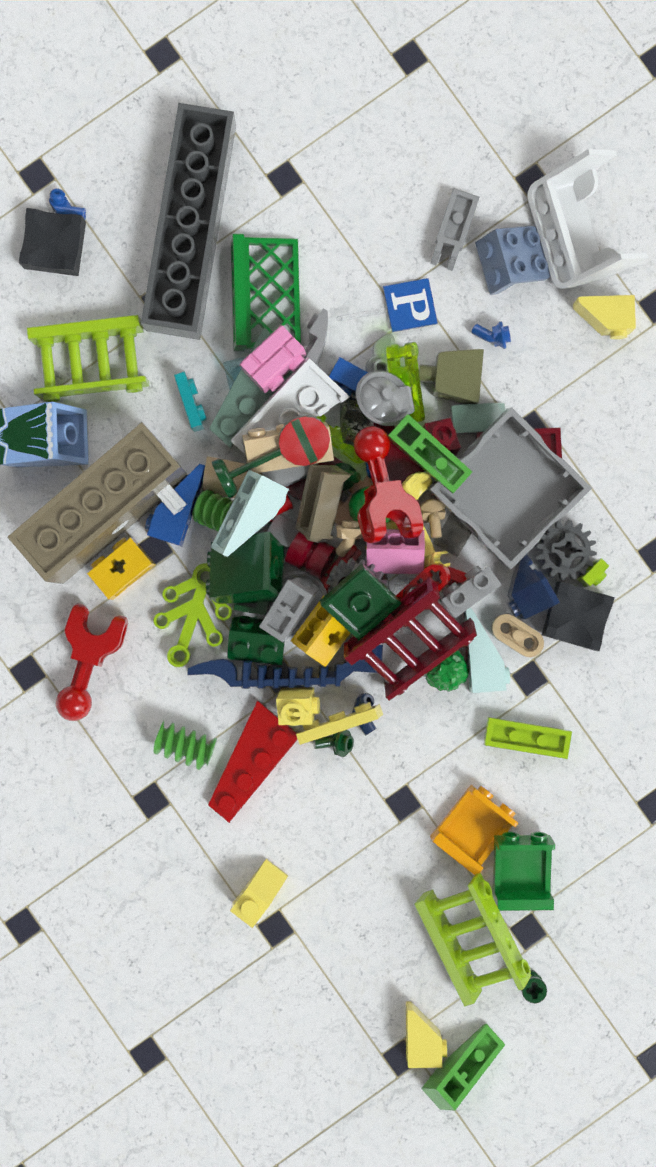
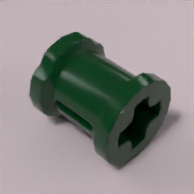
M531 970V977L521 992L526 1001L536 1004L543 1001L547 996V987L541 976L536 971ZM535 982L537 985H534L533 990L529 991L528 988L531 987V983Z

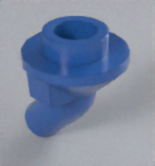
M502 321L493 326L492 331L479 324H475L472 329V334L487 342H494L495 347L500 346L506 349V343L511 342L509 326H503Z

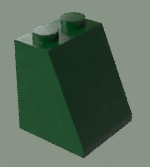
M271 532L252 535L228 557L212 548L207 553L210 579L206 581V592L209 598L217 604L275 602L283 589L284 546Z

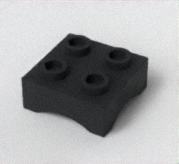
M26 208L25 233L19 256V264L27 270L79 276L86 221L83 216L77 214H56Z
M556 582L554 593L560 603L549 608L541 635L593 651H600L606 622L615 597L583 589L565 582Z

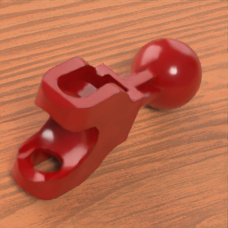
M375 426L363 428L354 439V451L362 461L368 463L373 485L364 491L365 503L360 508L357 516L362 537L367 543L379 542L386 534V518H390L396 523L401 536L405 538L418 537L423 531L424 526L420 505L412 495L406 493L402 487L401 480L389 481L384 458L390 450V439L384 430Z
M80 603L73 606L65 626V635L72 646L70 659L77 660L78 663L71 685L63 688L56 698V710L62 718L68 721H78L89 714L92 707V698L87 691L93 667L94 665L102 667L104 659L122 647L128 627L127 617L121 615L114 617L105 633L94 635L87 627L88 608Z

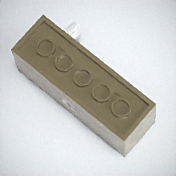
M141 422L7 538L45 582L64 584L160 501L165 504L173 515L180 512L187 504L174 489L188 474L155 435Z

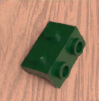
M234 616L229 628L227 659L282 665L285 641L281 642L259 627L263 621L261 619H252L249 616Z

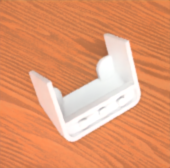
M587 149L535 181L528 190V202L540 236L553 283L558 288H572L613 276L648 258L647 253L620 254L613 247L599 250L584 200L592 196L598 187V177L595 169L616 157L615 150Z

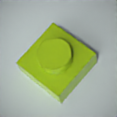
M602 558L595 559L593 566L586 569V574L580 575L577 578L584 587H589L592 584L597 586L607 576L605 571L609 565Z

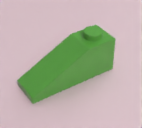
M408 414L388 435L390 441L452 494L472 473L465 464Z
M488 1024L482 1025L442 1063V1068H437L421 1089L440 1110L455 1111L505 1046L504 1042Z

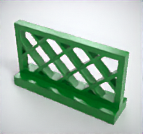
M233 234L230 242L233 351L253 349L256 342H251V331L258 324L262 328L265 327L271 334L273 333L262 321L271 311L283 322L281 325H287L294 332V338L301 344L298 239L244 237V234ZM249 245L260 246L267 254L257 263L249 255ZM280 246L292 247V257L286 263L274 253ZM269 257L281 267L272 277L261 267ZM249 262L254 266L251 270ZM256 270L268 280L259 290L250 283V276ZM283 271L290 275L293 280V284L286 291L275 281ZM270 284L282 294L273 304L262 294ZM250 290L254 293V295L251 298ZM292 290H293V298L289 295V293H290ZM257 297L268 307V310L260 318L251 310V303ZM284 298L293 305V312L287 318L276 308ZM251 317L256 321L252 326ZM293 317H294V325L290 322V320H291Z

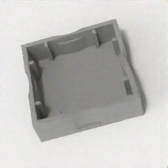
M512 407L507 408L458 457L472 473L454 494L437 480L428 488L509 569H512L540 541L543 534L552 524L563 518L592 489L564 459L555 455L546 446L541 436Z

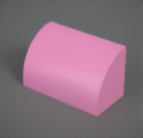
M386 529L385 536L379 542L367 543V567L374 564V571H382L384 574H420L424 570V530L418 537L405 538L401 536L399 530Z

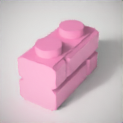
M280 325L240 363V366L244 373L266 394L269 390L272 392L277 390L284 382L283 377L290 370L292 372L296 371L305 361L306 352L304 347L284 326Z

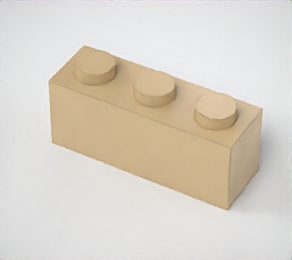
M323 422L329 432V448L324 457L316 463L334 460L330 427L326 422ZM285 424L277 425L276 430L265 431L264 428L249 430L247 435H242L246 464L279 448V435ZM281 455L251 469V471L262 473L298 467L300 465H294Z

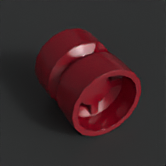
M299 531L287 551L285 561L299 569L305 567L306 573L321 580L327 573L336 555V547L324 541L320 543L309 541Z

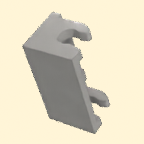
M297 577L293 580H287L259 626L281 642H284L292 634L319 590L313 585L309 587L301 584L302 580Z

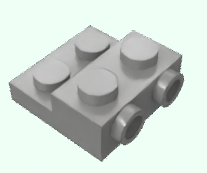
M479 565L465 574L467 580L458 586L454 582L442 591L444 597L439 601L454 618L502 585L489 566L483 569Z

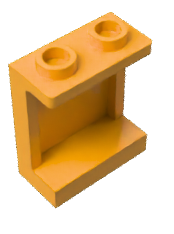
M471 784L431 834L430 838L433 843L473 875H476L484 869L482 866L483 862L494 850V835H502L504 832H508L512 826L516 827L518 822L513 818L516 814L504 803L499 807L491 800L494 797L493 794L481 785L477 789Z

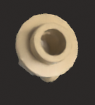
M438 499L426 500L420 505L423 522L429 523L431 538H441L440 520L445 519V507Z
M343 520L342 525L336 526L337 537L343 539L336 548L337 555L344 557L353 546L355 539L362 538L358 521Z

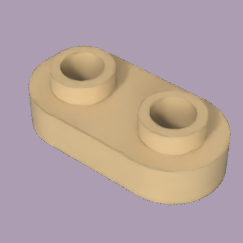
M502 614L493 620L491 625L493 636L520 655L535 657L543 650L544 639L542 635L513 615ZM502 623L509 625L510 629L507 633L501 632L500 626ZM526 638L532 639L533 645L531 648L524 646Z

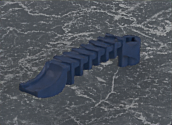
M379 644L372 652L382 661L383 645ZM216 659L188 668L187 675H215L222 678L230 687H241L242 689L256 687L263 689L266 686H272L273 688H281V686L295 688L297 685H303V687H312V685L326 687V685L330 684L340 687L341 681L353 672H377L365 660H359L353 665L347 661L343 664H335L334 671L328 670V666L319 665V677H312V666H304L303 678H297V667H288V678H282L281 667H273L272 678L266 679L267 665H258L257 679H251L252 661L243 660L242 679L237 680L238 673L235 664L228 659Z

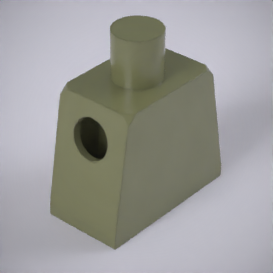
M484 349L439 352L436 357L435 366L420 364L418 381L433 382V396L464 405L478 404Z

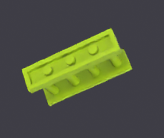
M139 315L27 328L28 339L41 349L45 386L44 388H35L34 395L43 399V402H58L60 397L125 389L127 393H137L143 391V387H150L146 376H138L134 337L137 336V333H144ZM120 335L124 343L127 378L111 380L107 340H109V336ZM84 339H92L96 342L100 381L83 383L79 344ZM65 342L68 345L72 384L56 386L52 355L54 343Z
M481 873L476 874L467 885L469 890L439 899L432 889L424 892L414 903L464 1007L476 1002L482 992V987L513 978L518 990H523L531 977L530 966L522 958L492 897V889ZM475 900L482 916L454 925L449 923L444 910ZM486 926L488 927L494 942L466 951L462 949L456 936ZM500 952L507 966L506 968L480 976L474 974L469 964L470 961Z

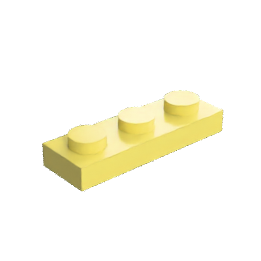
M368 702L354 707V713L345 715V712L341 711L328 716L329 721L320 724L317 719L313 721L312 725H303L304 729L296 734L299 744L301 745L377 720L383 715L380 704L371 706V703Z

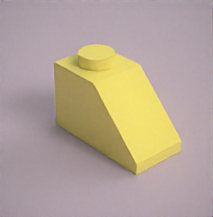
M635 295L578 297L573 303V310L601 336L610 335V339H624L636 329Z
M265 859L234 900L230 911L253 928L274 900L288 875L268 859Z
M406 1001V1060L408 1068H442V1057H447L446 1039H442L440 1030L411 1001Z

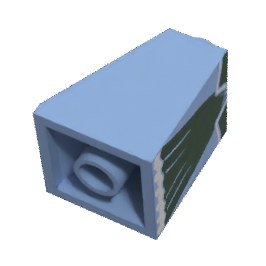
M56 402L1 408L0 465L11 467L88 465L87 410Z

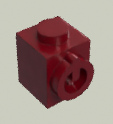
M451 418L423 425V428L454 456L458 454L461 446Z

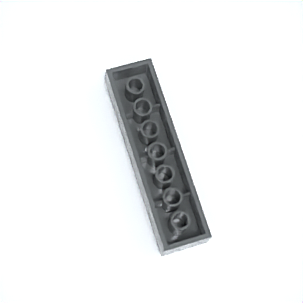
M178 103L141 320L142 326L148 332L197 340L201 339L236 131L234 111Z

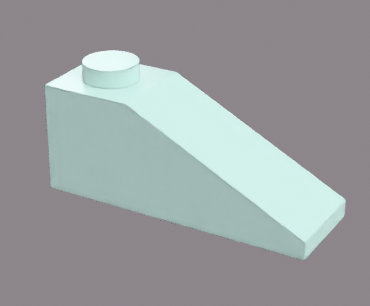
M248 470L211 548L228 557L277 515L278 510L285 503L286 494L289 489L256 472Z
M469 608L463 612L464 622L471 618L474 621L477 633L474 640L466 646L469 691L471 693L507 691L506 684H510L509 667H505L503 659L472 608Z

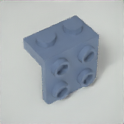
M534 226L495 229L475 242L490 295L499 294L514 284L545 281L550 277L537 228Z

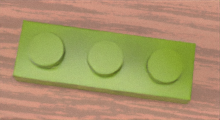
M488 717L483 745L568 759L572 731Z

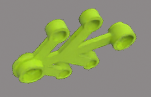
M207 563L198 565L193 571L192 578L176 586H168L162 593L163 599L166 602L174 603L178 601L180 595L196 588L193 599L166 613L156 614L153 620L157 628L166 629L170 626L171 622L187 615L178 644L171 647L167 653L168 662L174 667H183L189 663L191 653L188 647L198 619L207 635L206 641L210 646H219L224 639L223 634L216 629L204 605L207 594L206 582L202 581L201 576L204 572L210 573ZM170 589L176 592V597L173 600H169L166 596L167 591ZM213 601L216 607V617L220 620H228L232 616V608L226 603L217 604ZM221 607L228 608V616L221 617L219 609ZM161 615L167 618V623L164 626L158 624V618ZM212 633H217L220 636V640L216 644L210 641ZM178 650L183 651L185 654V658L182 661H178L175 658V653Z

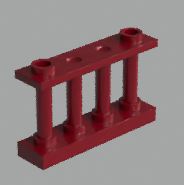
M431 577L400 599L402 604L363 638L358 640L353 636L344 643V659L348 663L353 665L359 660H365L386 680L384 682L385 697L389 701L397 695H402L411 684L458 649L468 646L477 636L475 624L471 618L460 625L438 602L440 598L438 584ZM424 610H430L451 631L440 641L415 618ZM402 627H408L429 649L416 658L393 634ZM386 643L407 665L395 674L372 652L379 644Z

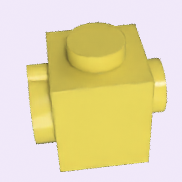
M285 687L280 689L276 698L279 725H312L315 715L320 713V699L315 697L314 687Z

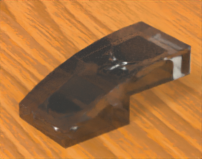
M349 397L340 403V428L343 443L354 446V439L357 433L363 428L368 427L371 421L362 413L357 399Z
M450 513L441 528L442 537L436 538L433 544L458 557L472 533Z

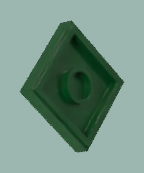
M363 563L319 600L321 606L358 640L363 638L402 604L400 599Z

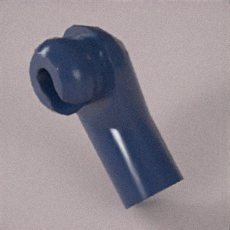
M369 693L360 694L355 700L354 707L368 702L373 706L374 697ZM372 721L359 725L365 736L377 729Z

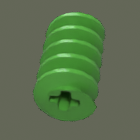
M205 490L197 498L192 513L195 522L218 532L233 501L228 497H222L218 493L214 494L211 490Z
M163 721L154 743L153 752L158 755L164 749V757L167 759L175 753V762H180L185 756L186 766H190L196 760V769L200 770L205 764L208 766L217 738L214 737L208 744L206 742V734H203L197 740L195 730L186 736L184 726L178 732H175V723L172 722L166 729L164 728Z

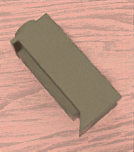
M309 465L295 527L309 541L320 542L321 539H333L334 537L331 535V531H333L343 482L351 476L336 465Z

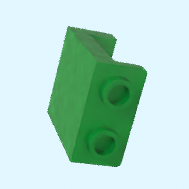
M504 832L502 835H494L493 899L499 911L554 910V898L551 894L552 850H555L556 844L550 835L544 832H532L530 835Z

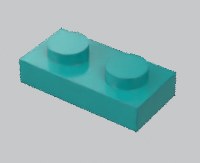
M185 371L175 374L174 377L192 430L197 432L205 429L202 421L207 420L202 404H196L194 395L198 394L194 378L188 379Z

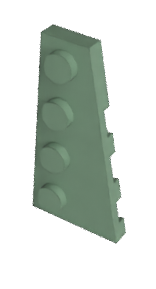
M265 327L250 353L271 335ZM241 369L209 428L210 431L231 449L234 446L231 439L277 390L273 392L269 390L265 394ZM290 370V371L283 377V378H284V382H285V381L289 378V376L293 373L292 370Z

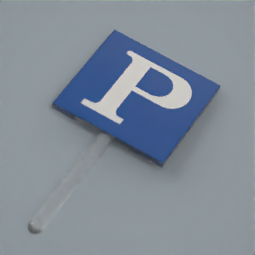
M429 278L383 286L387 307L341 315L336 318L337 321H345L388 313L392 332L438 324Z

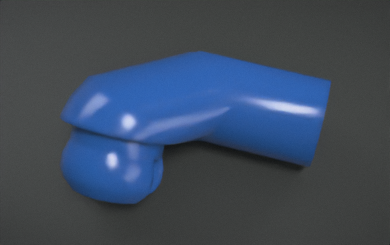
M53 189L50 192L49 203L56 214L82 215L84 220L86 219V208L71 206L63 190Z

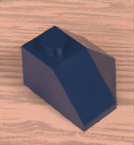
M527 554L515 565L507 594L510 600L507 602L511 613L514 617L519 616L520 619H527L560 603L543 573L537 569H531L530 565L533 562Z

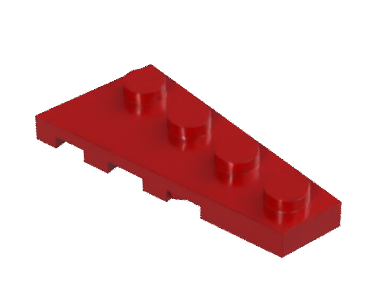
M260 701L256 702L208 803L210 808L229 823L298 740L297 732L289 725H279L278 716Z

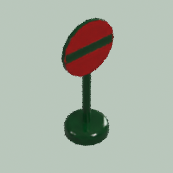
M303 415L295 417L282 428L278 440V449L232 471H229L222 459L212 461V465L225 493L230 499L238 492L233 478L278 456L283 455L287 461L300 466L311 465L322 459L329 448V432L323 422L313 416Z

